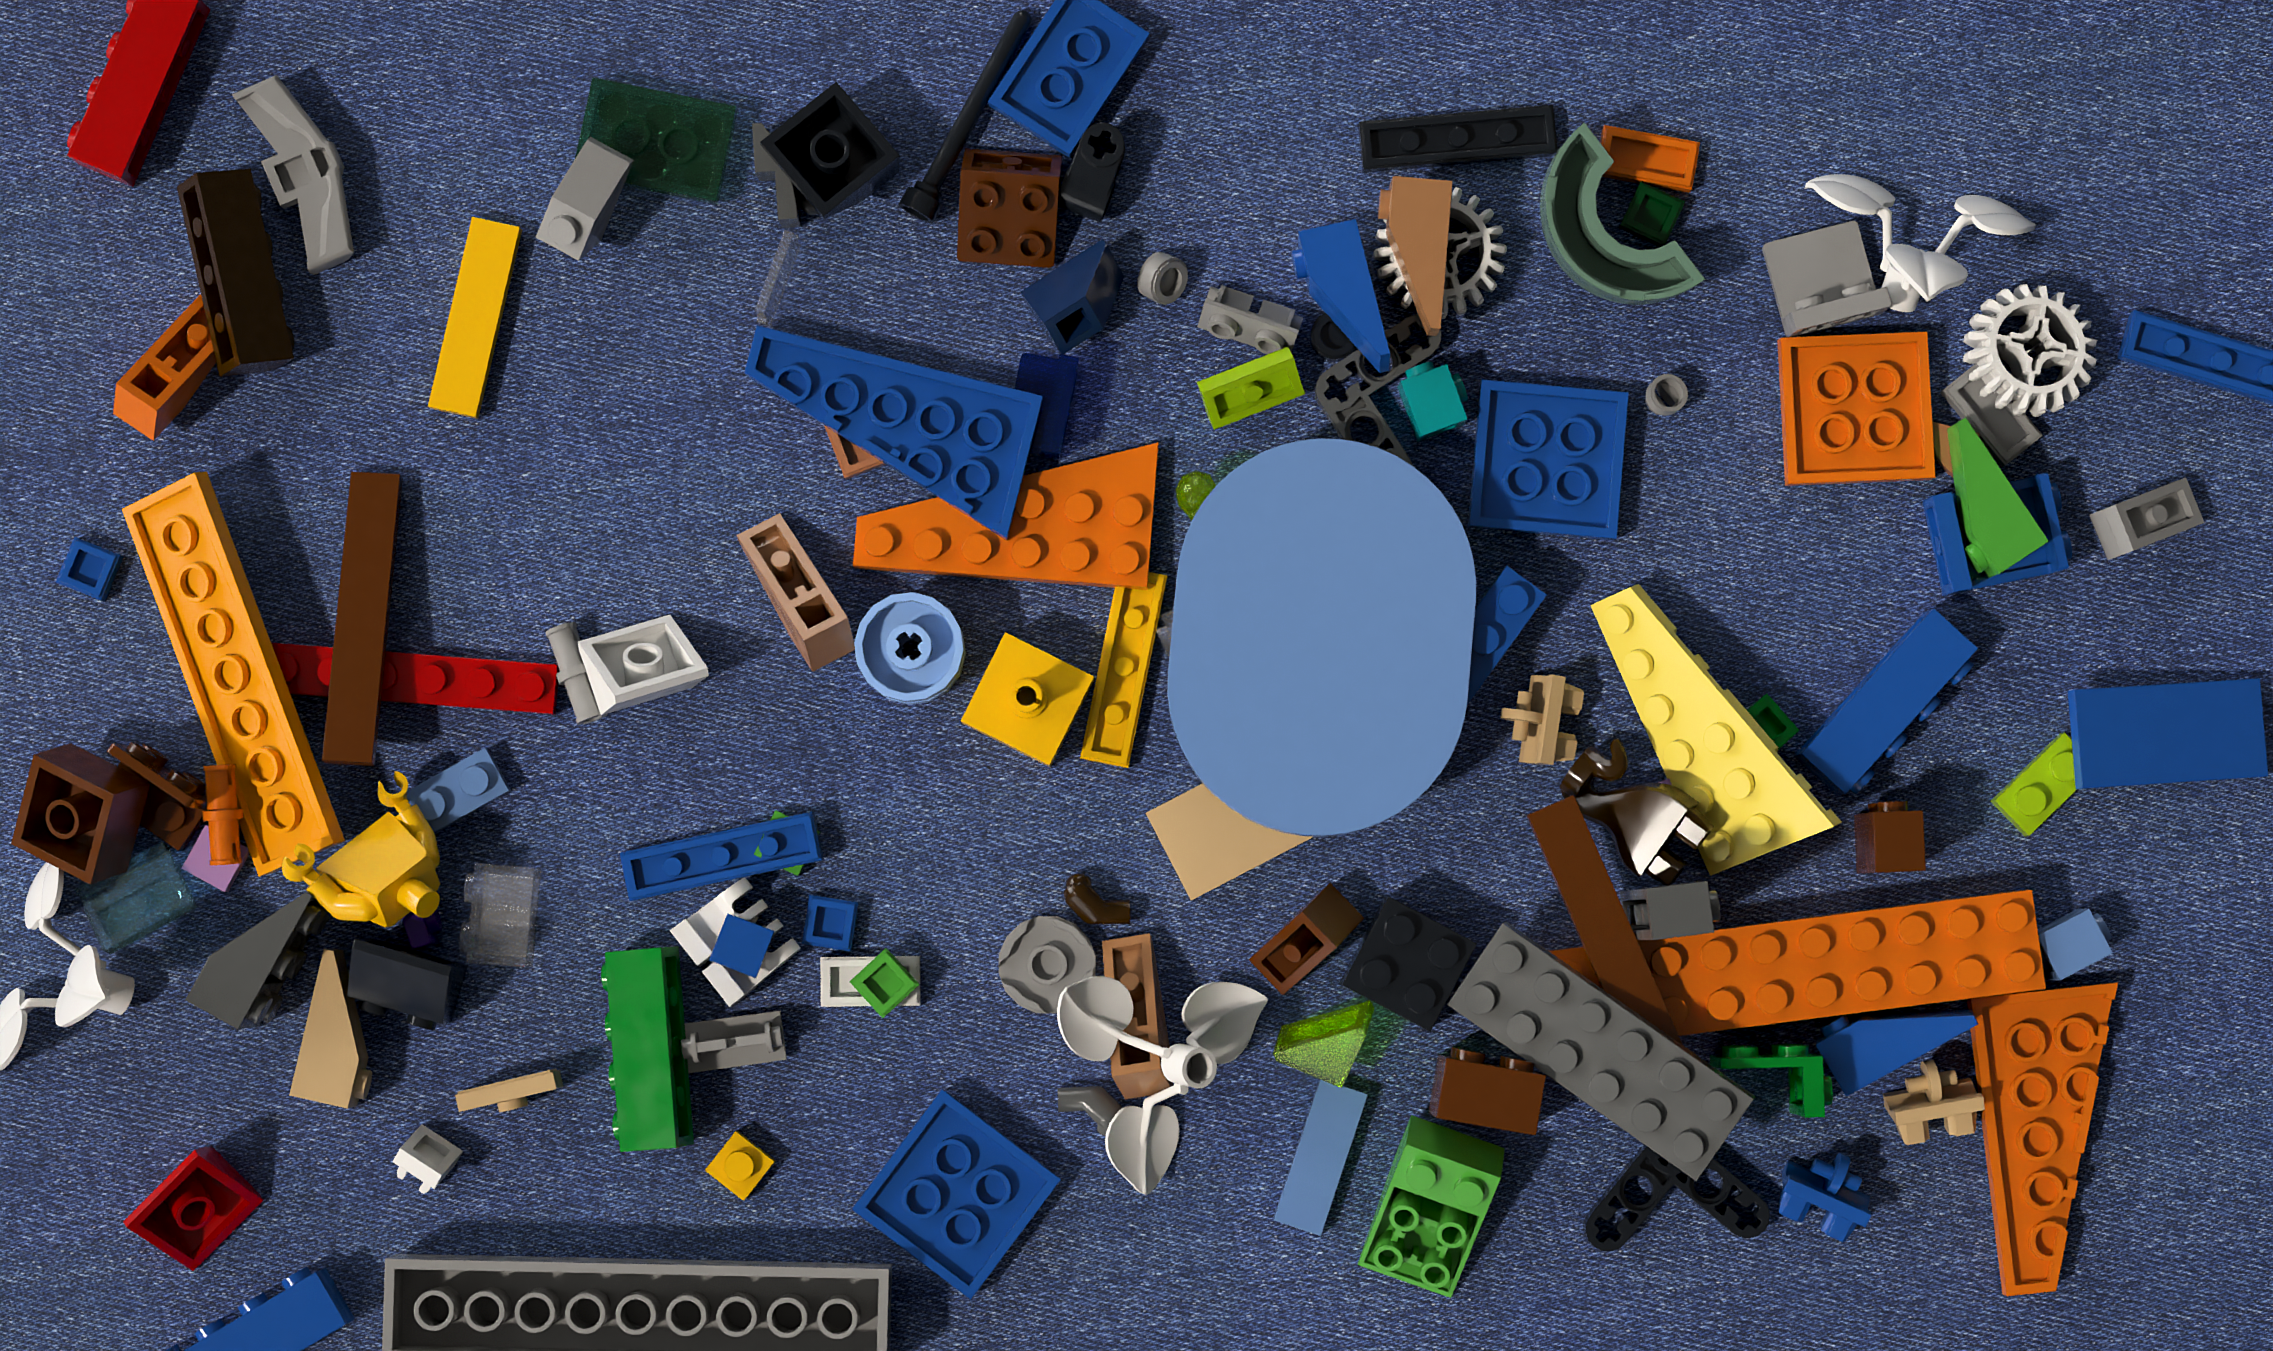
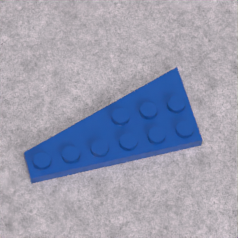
M756 326L744 372L747 377L1003 539L1008 540L1043 403V396Z

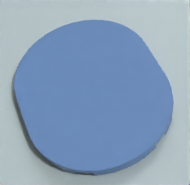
M1326 438L1300 440L1266 450L1235 468L1214 487L1193 517L1180 552L1176 577L1167 681L1169 713L1175 736L1194 773L1214 796L1247 820L1265 828L1299 836L1327 837L1361 831L1391 818L1411 805L1432 785L1452 756L1461 734L1468 701L1476 606V574L1470 543L1462 523L1442 492L1425 475L1396 455L1361 442Z

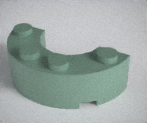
M1583 123L1571 134L1552 159L1543 181L1540 196V219L1543 234L1551 254L1560 268L1586 291L1612 302L1630 305L1663 302L1687 292L1705 280L1675 240L1658 249L1637 250L1620 244L1605 231L1597 215L1596 192L1602 175L1615 161L1588 126Z

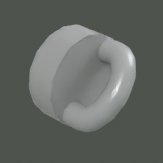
M1164 252L1153 253L1146 259L1140 269L1137 278L1138 290L1143 296L1159 304L1167 305L1173 303L1185 290L1188 281L1187 267L1181 259Z

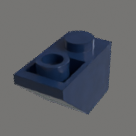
M1102 239L1022 290L1021 294L1039 326L1060 354L1063 355L1104 328L1123 282L1124 275L1107 243Z

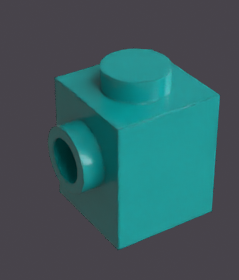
M1432 361L1414 366L1405 371L1407 379L1400 381L1397 388L1417 442L1465 424L1467 416L1462 403L1468 401V396L1458 373L1451 375L1447 364L1435 368Z

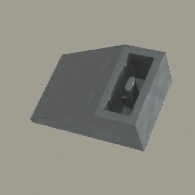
M305 892L210 955L185 1001L236 1029L260 1027L263 1021L269 1023L282 1004L283 997L278 995L285 980L287 977L294 979L305 963L307 953L302 950L310 935H319L331 914L313 895Z

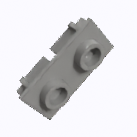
M1221 285L1220 289L1213 286L1210 287L1203 305L1198 328L1209 331L1213 336L1220 339H1233L1248 344L1264 354H1270L1285 347H1288L1292 353L1303 317L1295 315V309L1263 299L1257 314L1249 311L1254 296L1231 289L1225 285Z
M781 1010L685 1024L686 1039L681 1040L683 1058L688 1060V1073L787 1060Z

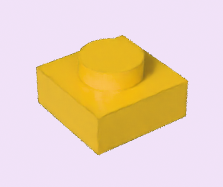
M736 1130L705 1171L744 1201L776 1160Z

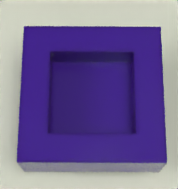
M437 909L427 918H420L412 912L402 918L411 949H421L439 943L436 932L442 930V922Z

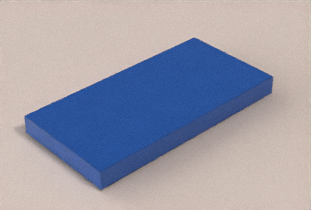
M2260 678L2068 691L2076 789L2268 776Z

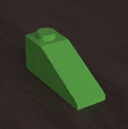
M1965 417L1947 428L1960 532L1963 541L1967 545L1964 550L1968 562L1978 573L1984 571L1987 577L1990 578L2002 573L2049 541Z

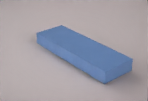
M1320 1078L1273 1217L1274 1221L1321 1236L1368 1094Z

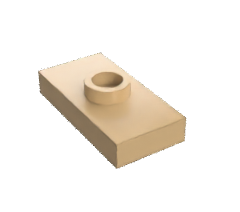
M555 1068L459 1091L455 1097L459 1112L497 1103L500 1113L528 1106L526 1096L563 1087L560 1070Z

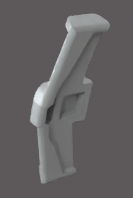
M277 75L233 93L234 99L277 152L276 155L261 161L280 206L286 209L298 203L308 271L315 275L349 260L354 253L342 181L345 167L335 144L326 139Z

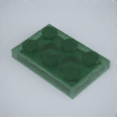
M592 77L575 159L585 142L592 137L634 160L624 186L718 205L738 109L733 105Z

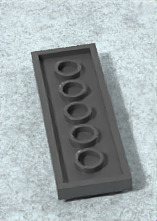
M1508 922L1501 924L1447 1004L1527 1062L1535 1063L1534 1066L1695 1181L1702 1175L1756 1097Z

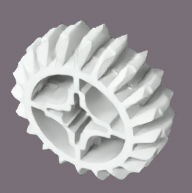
M1457 187L1454 188L1451 195L1450 217L1464 224L1471 233L1453 234L1448 232L1447 248L1455 249L1453 252H1449L1446 258L1448 264L1445 270L1442 319H1445L1447 316L1448 303H1452L1455 312L1459 316L1467 311L1465 297L1477 307L1483 303V296L1477 287L1492 293L1497 284L1487 273L1501 275L1505 268L1501 262L1493 260L1491 257H1500L1507 252L1506 245L1491 243V240L1497 239L1502 235V226L1495 225L1489 228L1485 226L1494 215L1492 209H1486L1478 216L1474 210L1480 198L1473 195L1467 206L1459 203L1462 189ZM1379 229L1376 233V240L1389 245V247L1375 249L1373 257L1375 260L1389 261V264L1379 268L1377 276L1379 279L1395 277L1396 280L1390 283L1386 292L1389 296H1392L1403 289L1406 294L1400 306L1407 309L1412 303L1411 295L1386 236V229ZM1478 247L1479 264L1477 271L1471 279L1460 285L1457 277L1459 271L1456 259L1467 254L1470 249Z
M2027 284L2019 285L2014 289V293L2009 289H2003L1996 294V301L1988 299L1980 306L1982 314L1977 313L1971 317L1969 324L1975 331L1968 332L1964 336L1963 342L1974 349L1964 354L1963 361L1969 364L1977 363L1979 366L1969 374L1968 380L1977 381L1982 378L1986 385L1981 388L1980 396L1986 397L1992 392L1999 394L1995 400V409L2004 408L2012 400L2014 416H2021L2029 408L2033 417H2039L2046 412V408L2051 412L2059 411L2064 407V400L2072 402L2079 397L2078 387L2083 388L2089 384L2091 377L2085 370L2093 368L2096 365L2097 359L2086 352L2096 347L2098 340L2084 337L2083 332L2091 327L2092 321L2083 320L2080 323L2077 321L2075 315L2079 313L2080 305L2074 304L2068 309L2063 306L2065 292H2058L2049 299L2046 285L2038 286L2034 289L2033 293H2031ZM2026 316L2025 324L2019 328V333L1998 334L2005 318ZM2049 328H2050V329L2053 331V333L2056 335L2058 341H2056V340L2051 336V334H2050V332H2049ZM2026 342L2032 346L2031 350L2025 351L2024 344ZM2035 350L2036 357L2034 359L2028 355L2029 351ZM2000 359L2004 360L2009 365L2011 369V374L2003 366ZM2053 365L2061 367L2059 376L2053 384L2034 386V379L2041 373V368L2049 369Z

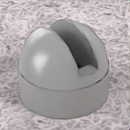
M1663 374L1654 379L1647 387L1645 402L1649 410L1656 415L1669 416L1675 414L1685 405L1688 398V390L1685 383L1679 377L1672 374ZM1655 388H1656L1657 392L1659 393V395L1662 397V399H1663L1670 407H1667V406L1662 402V400L1657 396V394L1655 393Z

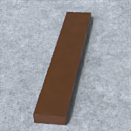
M351 471L322 761L327 764L375 766L403 478L400 474Z
M1574 795L1527 814V819L1601 988L1682 1044Z

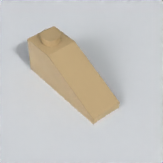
M334 948L323 949L289 1096L348 1109L356 1107L359 1099H366L372 1081V1071L366 1069L368 1053L355 998L347 996L349 973L343 950Z

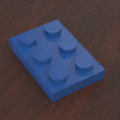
M1055 0L988 100V106L1070 158L1078 147L1086 129L1092 126L1150 38V33L1099 0Z

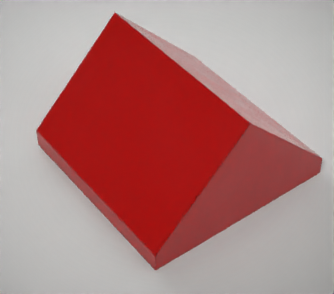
M212 1146L195 1149L123 1223L128 1229L194 1271L263 1201V1198Z

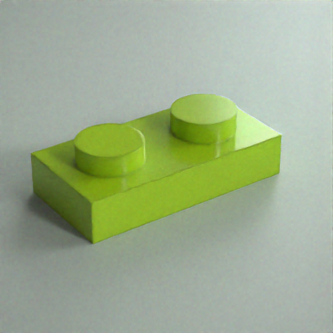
M1288 347L1197 382L1208 419L1214 430L1305 395L1294 357Z
M2065 732L2060 733L1990 801L2025 837L2030 836L2077 790L2075 787L2072 740Z

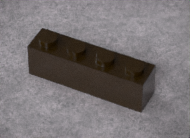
M251 169L195 173L178 185L177 191L219 376L274 371L294 359V337L291 329L286 325L282 308L283 288L280 281L275 277L271 259L273 251L272 240L264 229L261 216V192L258 186L254 184Z

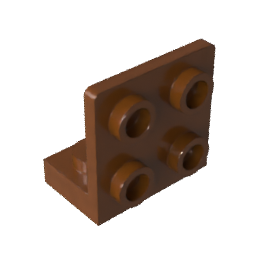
M965 148L960 177L957 259L959 261L1043 268L1054 266L1062 155Z
M133 741L129 745L112 743L107 752L121 761L118 767L150 782L140 825L176 850L183 851L203 823L202 811L207 810L206 784L186 771L181 774L174 769L169 770L166 768L165 764L169 759L145 743L142 746Z

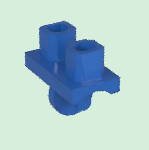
M1839 1153L1834 1158L1832 1164L1816 1158L1811 1166V1170L1790 1160L1787 1161L1782 1171L1783 1188L1778 1203L1781 1215L1796 1222H1803L1812 1204L1827 1211L1820 1223L1821 1231L1841 1242L1846 1241L1857 1224L1866 1227L1872 1216V1212L1868 1210L1870 1196L1857 1191L1861 1185L1862 1178L1847 1172L1850 1164L1849 1156Z

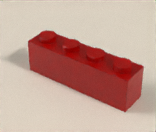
M127 0L126 13L128 17L121 32H115L109 41L106 50V57L109 60L102 76H96L88 89L87 103H89V106L82 121L78 120L75 122L68 135L67 147L70 149L67 156L83 167L134 187L211 9L202 0Z

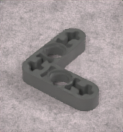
M1415 314L1407 317L1385 332L1386 339L1389 340L1394 337L1398 347L1409 339L1411 335L1409 327L1415 326L1419 331L1424 330L1419 315ZM1441 330L1437 336L1428 337L1426 340L1428 348L1423 350L1420 345L1416 344L1407 349L1403 355L1410 361L1405 364L1401 363L1398 351L1388 343L1392 368L1386 376H1371L1365 370V356L1359 350L1339 361L1319 376L1315 386L1316 401L1341 439L1354 441L1350 435L1351 424L1359 418H1368L1376 424L1378 429L1376 440L1368 445L1379 448L1384 441H1387L1391 449L1384 451L1396 455L1412 465L1409 456L1370 399V396L1404 375L1406 370L1430 358L1436 352L1441 342ZM1354 364L1358 377L1369 387L1361 391L1357 382L1346 390L1345 397L1347 400L1341 403L1336 397L1328 400L1324 395L1329 389L1327 381L1333 378L1338 384L1344 382L1353 374L1346 367Z

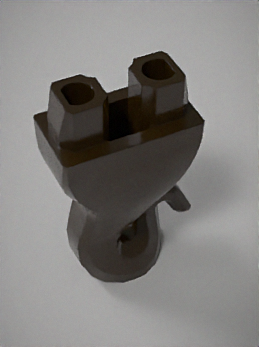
M1614 739L1611 742L1612 759H1608L1598 749L1592 746L1588 747L1575 761L1559 786L1563 798L1574 795L1583 818L1601 825L1610 833L1620 860L1635 875L1641 877L1644 874H1648L1665 885L1673 884L1686 867L1687 862L1668 849V845L1677 836L1696 850L1705 841L1714 826L1701 812L1695 809L1699 804L1698 801L1679 788L1669 784L1641 783L1609 791L1596 790L1594 787L1595 777L1606 781H1615L1625 774L1628 768V756L1620 739Z

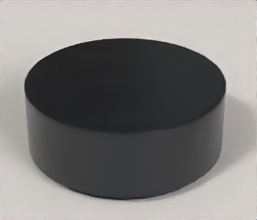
M1322 314L1314 322L1310 333V342L1318 356L1327 361L1336 362L1343 360L1356 350L1357 347L1333 322L1328 314Z

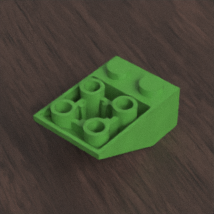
M1411 1115L1390 1168L1358 1260V1265L1451 1298L1500 1182L1505 1148Z

